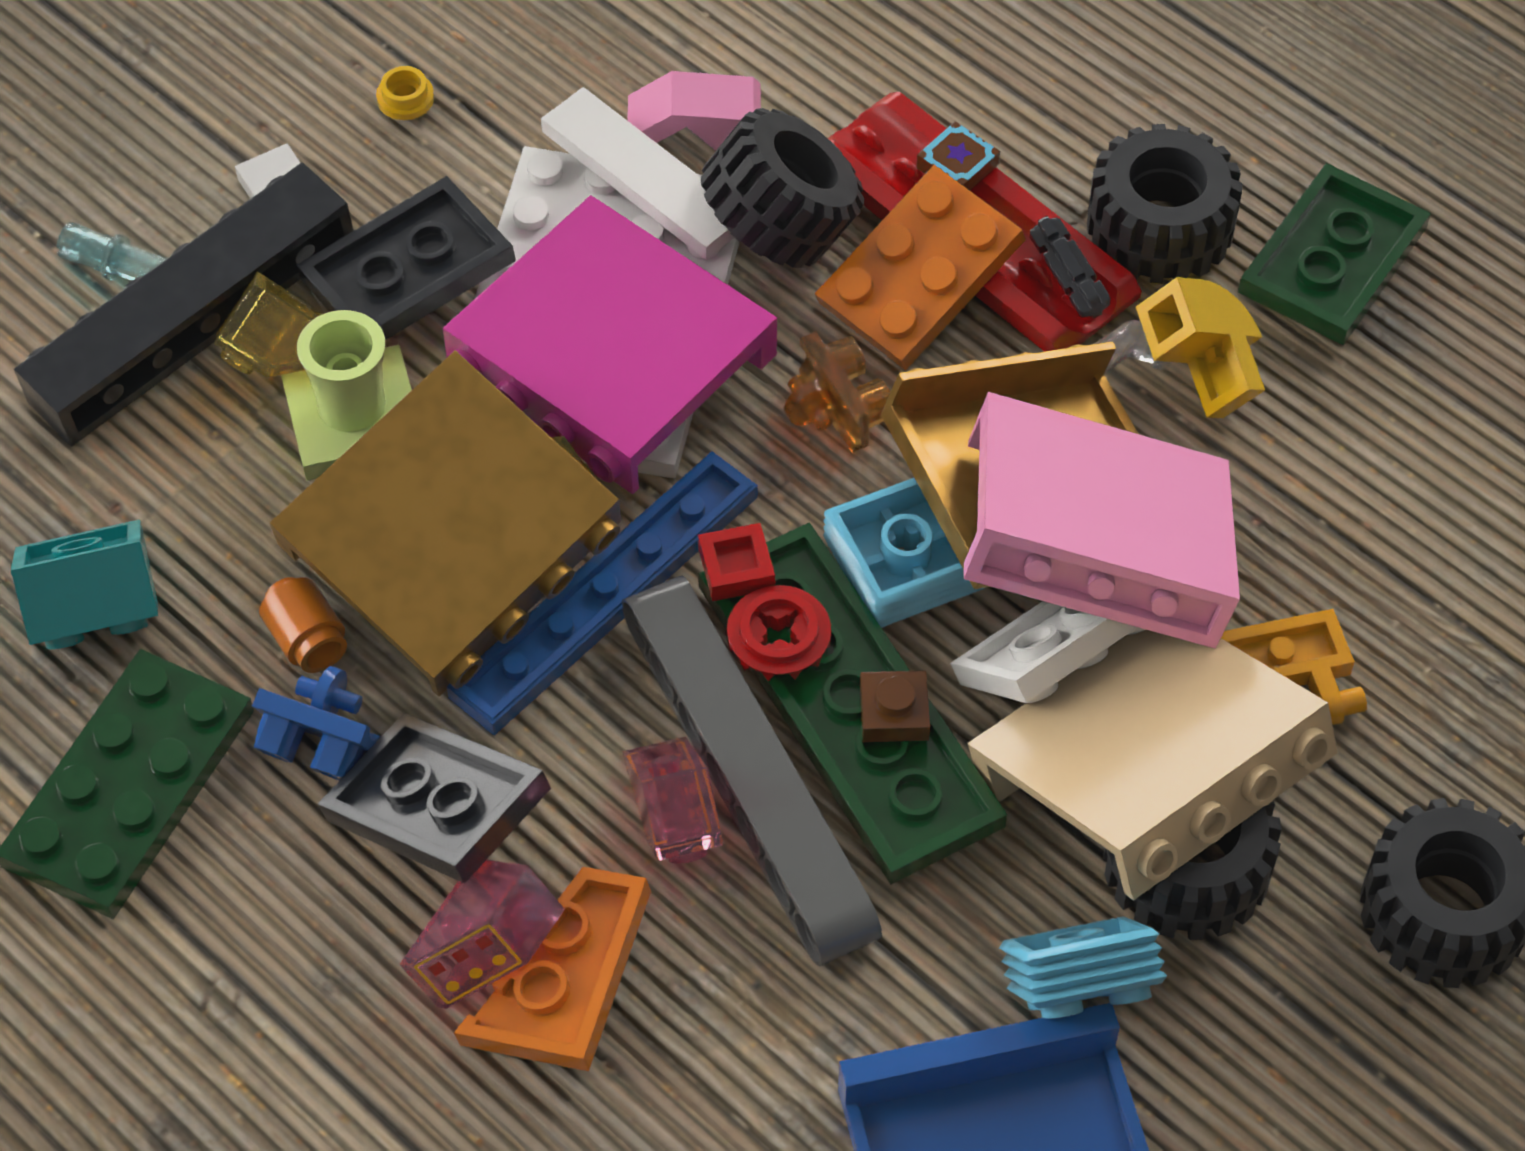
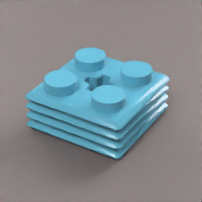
M915 478L832 507L824 512L825 532L823 537L840 568L881 628L985 589L974 590L970 581L963 579L964 570Z
M1122 916L1004 940L999 949L1006 953L1001 962L1009 967L1004 976L1012 980L1006 989L1027 1001L1029 1010H1041L1042 1018L1047 1019L1080 1013L1084 1010L1083 999L1098 996H1109L1110 1004L1114 1005L1149 999L1152 997L1150 986L1162 984L1168 976L1159 970L1165 962L1157 956L1162 947L1154 942L1160 933L1149 926Z

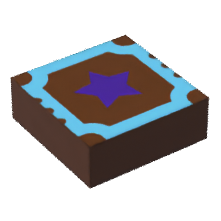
M955 121L917 154L916 168L926 174L933 165H936L970 191L999 165L1000 150Z

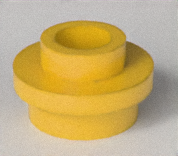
M411 66L395 67L386 72L381 79V83L376 91L377 104L382 113L396 120L416 119L427 113L434 102L433 86L419 69Z

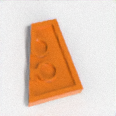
M582 867L534 930L537 937L520 957L522 963L498 976L491 984L494 992L475 1017L468 1014L455 1030L454 1035L460 1046L589 1071L651 894L647 878ZM506 965L503 970L509 968L510 966Z

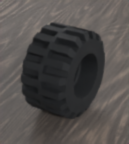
M758 108L754 112L749 111L702 169L704 174L700 177L701 186L706 191L703 195L707 204L715 211L714 215L731 232L732 236L759 256H764L773 263L782 266L786 263L792 268H802L804 265L810 267L816 264L861 212L860 209L864 206V197L861 194L863 191L861 181L856 177V171L851 163L843 156L835 144L803 120L793 115L789 116L785 112L776 109L769 111L765 108Z
M1152 124V130L1148 131L1137 127L1128 130L1127 139L1117 136L1110 141L1108 151L1102 150L1097 158L1096 168L1093 170L1087 231L1089 235H1093L1092 243L1131 272L1136 280L1142 275L1150 277V283L1163 284V278H1188L1190 273L1201 277L1210 272L1211 263L1219 265L1226 256L1227 248L1231 247L1242 195L1243 183L1239 182L1241 172L1237 163L1229 162L1231 153L1224 146L1214 147L1212 145L1213 138L1203 132L1196 136L1190 133L1189 127L1178 125L1177 130L1166 129L1165 124ZM1148 201H1167L1178 205V207L1159 206Z
M1445 798L1430 800L1427 811H1424L1416 804L1404 810L1401 821L1393 818L1385 827L1382 838L1377 841L1361 888L1359 902L1364 903L1360 916L1364 928H1374L1370 939L1378 953L1388 949L1392 953L1389 961L1391 966L1399 972L1406 966L1416 970L1417 973L1414 980L1428 985L1432 976L1442 978L1443 988H1459L1464 977L1469 979L1472 986L1485 983L1491 971L1499 976L1510 968L1514 956L1519 957L1525 946V846L1521 843L1525 831L1515 822L1508 827L1500 822L1503 813L1491 807L1488 808L1486 814L1474 810L1475 801L1459 799L1457 807H1448ZM1436 875L1458 879L1470 886L1479 895L1485 907L1470 911L1445 907L1433 900L1423 890L1418 880Z
M1272 801L1262 807L1216 842L1226 856L1206 863L1188 861L1134 901L1124 894L1115 855L1104 847L1103 861L1107 862L1104 875L1108 887H1117L1115 894L1116 902L1123 910L1133 906L1136 909L1134 921L1146 926L1153 921L1161 925L1160 935L1174 938L1176 930L1188 932V940H1203L1206 929L1212 928L1216 936L1219 937L1231 932L1234 920L1243 925L1253 916L1256 905L1261 906L1267 894L1281 843H1279L1282 831L1280 817L1272 816L1275 803Z

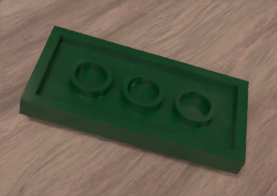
M139 649L0 846V867L114 920L253 714L254 708L252 707L251 698Z

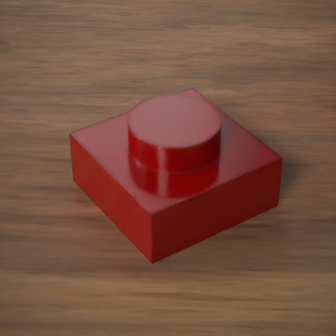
M761 523L698 535V550L712 601L747 595L756 589L775 585V572Z

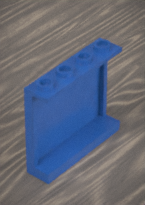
M1107 1003L1084 1008L1082 1012L1070 1016L1049 1019L1037 1018L839 1061L838 1093L854 1151H1149L1116 1048L1120 1026L1113 1004Z

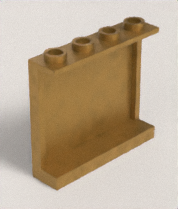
M1113 342L1086 346L1078 344L1066 349L1039 353L1024 352L1012 357L985 361L970 360L958 365L931 369L916 368L898 374L881 416L963 570L964 561L977 533L979 450L968 447V440L987 393H995L1139 434L1104 375L1117 349ZM970 581L974 590L991 587Z
M455 350L269 524L277 544L294 561H297L299 558L305 561L429 679L432 691L440 697L447 690L449 684L458 689L469 682L482 666L483 660L480 656L498 640L502 644L512 640L526 625L529 619L527 612L542 597L545 596L547 599H552L561 593L575 574L573 568L589 552L593 555H598L614 541L620 531L618 524L621 522L619 499Z

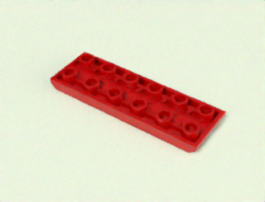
M892 92L861 113L848 126L832 134L828 139L835 144L856 171L855 175L861 181L863 188L861 194L864 197V206L883 220L925 175L916 168L917 154L947 128L901 92ZM997 167L970 190L1021 228L1026 239L975 296L1044 352L1066 349L1073 345L1084 343L1141 297L1142 290L1131 272ZM1048 216L1050 219L1055 217L1061 219L1071 235L1070 240L1073 239L1097 275V280L1094 283L1100 280L1111 297V302L1099 317L1094 319L1090 316L1083 318L1078 314L1069 300V296L1073 293L1065 294L1044 261V253L1040 254L1030 239V230L1038 225L1039 219Z

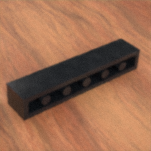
M303 162L286 174L274 178L261 192L237 209H232L225 213L215 225L191 242L179 246L169 258L142 277L130 281L123 291L95 311L84 314L74 326L49 344L37 348L30 353L25 361L14 368L28 404L71 447L298 282L301 278L297 264L354 231L347 202Z

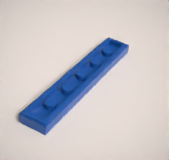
M711 451L623 529L603 552L594 555L578 569L570 583L561 593L552 599L546 598L528 614L529 619L526 625L512 640L505 644L498 640L480 656L483 660L482 666L469 682L458 689L449 684L447 686L448 698L495 736L625 618L622 609V599L664 583L699 551V534L723 530L758 498V485Z

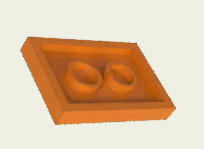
M933 165L814 294L820 305L906 371L1026 239L1021 228L936 165Z

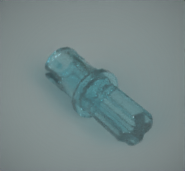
M69 222L64 226L57 241V249H59L57 254L60 258L94 268V270L100 271L102 277L109 281L116 280L118 276L129 280L142 277L166 260L164 257L131 246L129 238L125 235L117 234L114 237L107 234L104 235L75 222Z

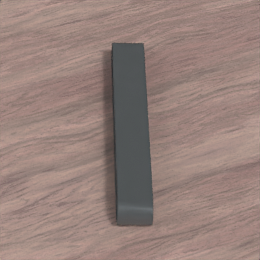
M681 575L622 599L625 620L639 650L812 961L817 966H822L882 938L880 921L868 894L688 580Z

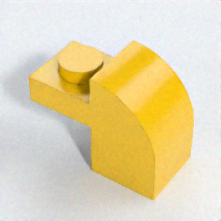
M1176 277L1136 306L1154 361L1188 363L1206 418L1223 419L1265 391L1250 349V345L1261 339L1262 335L1248 310L1225 288L1207 280Z

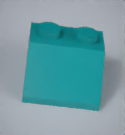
M140 519L15 547L11 575L29 645L45 642L47 649H61L84 641L83 633L109 627L110 634L112 635L131 633L147 627V618L158 616V601Z

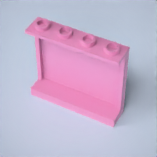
M988 392L968 440V447L979 450L977 533L964 561L963 579L1216 649L1240 600L1229 460Z

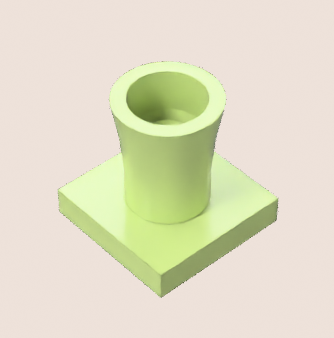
M338 310L322 314L313 319L302 330L297 341V354L302 365L292 367L289 371L280 372L306 481L318 478L412 391L400 345L385 347V337L381 327L372 318L360 312Z

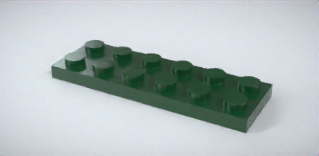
M810 522L766 542L775 572V585L795 587L814 596L829 615L831 641L830 647H827L822 655L819 666H809L803 669L796 680L789 674L774 675L768 681L762 672L751 669L890 885L1005 828L1007 813L929 698V741L863 742L860 672L910 670ZM705 572L698 573L699 589L727 630L728 618L732 609L745 595L712 601ZM792 625L790 627L786 626L780 631L768 627L767 644H773L778 639L784 640L789 644L791 642L790 633Z

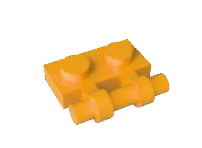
M1334 609L1223 632L1221 639L1300 686L1308 684L1311 693L1328 702L1332 725L1343 723L1345 716L1366 712L1367 700L1362 687L1339 691L1335 681L1336 678L1350 676L1355 661Z

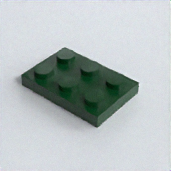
M1325 163L1241 276L1238 293L1344 345L1427 229L1431 213Z

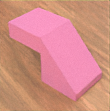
M671 71L628 95V121L656 143L687 127L715 151L749 111L754 112L755 109L761 108V83L754 77Z

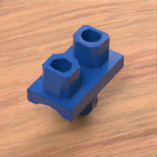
M329 666L325 669L318 681L305 676H301L298 679L295 693L312 699L311 705L259 688L252 707L263 714L258 726L254 744L255 749L265 755L292 763L304 732L321 737L310 768L315 772L339 781L381 736L370 733V727L365 724L336 715L339 709L357 714L361 708L363 697L346 691L347 673L345 670L334 666Z

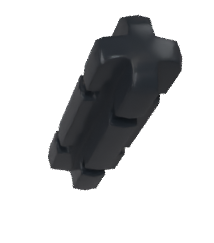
M1048 216L1039 219L1038 225L1030 230V239L1039 253H1044V261L1065 294L1073 293L1069 296V300L1078 314L1083 318L1090 316L1094 319L1099 317L1111 302V297L1100 280L1094 283L1097 280V275L1073 239L1070 240L1071 235L1061 219L1057 217L1050 219Z

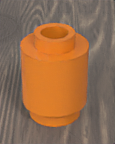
M287 577L277 581L267 590L259 608V615L291 664L300 666L304 672L317 673L334 665L341 659L347 649V642L344 639L345 627L312 579L307 577Z

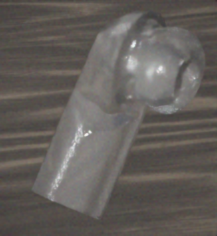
M1137 320L1125 322L1095 343L1113 342L1117 348L1104 374L1128 357L1152 363L1153 368L1158 370L1168 369L1176 363L1154 361L1141 321Z

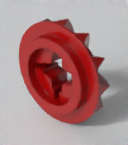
M773 585L756 589L740 599L730 613L727 623L729 651L734 652L739 658L744 671L753 668L762 672L768 681L774 675L789 674L796 680L803 669L809 666L818 667L822 655L827 647H830L831 622L829 615L823 605L804 590L784 585ZM792 625L790 633L791 642L789 644L781 639L776 640L773 644H767L768 627L780 631L786 626L790 627Z

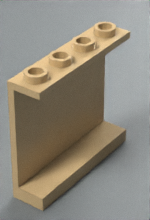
M1144 630L1136 634L1124 636L1107 648L1108 654L1100 662L1086 668L1074 670L1057 682L1058 688L1053 694L1040 701L1024 704L967 744L974 766L999 802L1021 788L1115 855L1124 894L1134 901L1338 753L1328 702L1223 639H1220L1215 649L1150 630Z

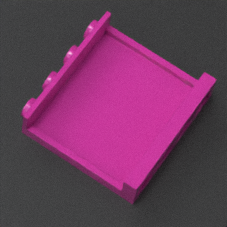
M592 195L586 198L443 327L446 358L456 350L563 449L567 448L583 459L598 478L608 483L614 481L631 494H634L639 489L638 465L746 361L762 370L777 355L776 316Z

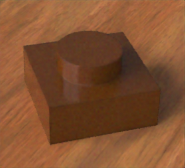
M926 670L860 672L863 742L929 741L930 718Z

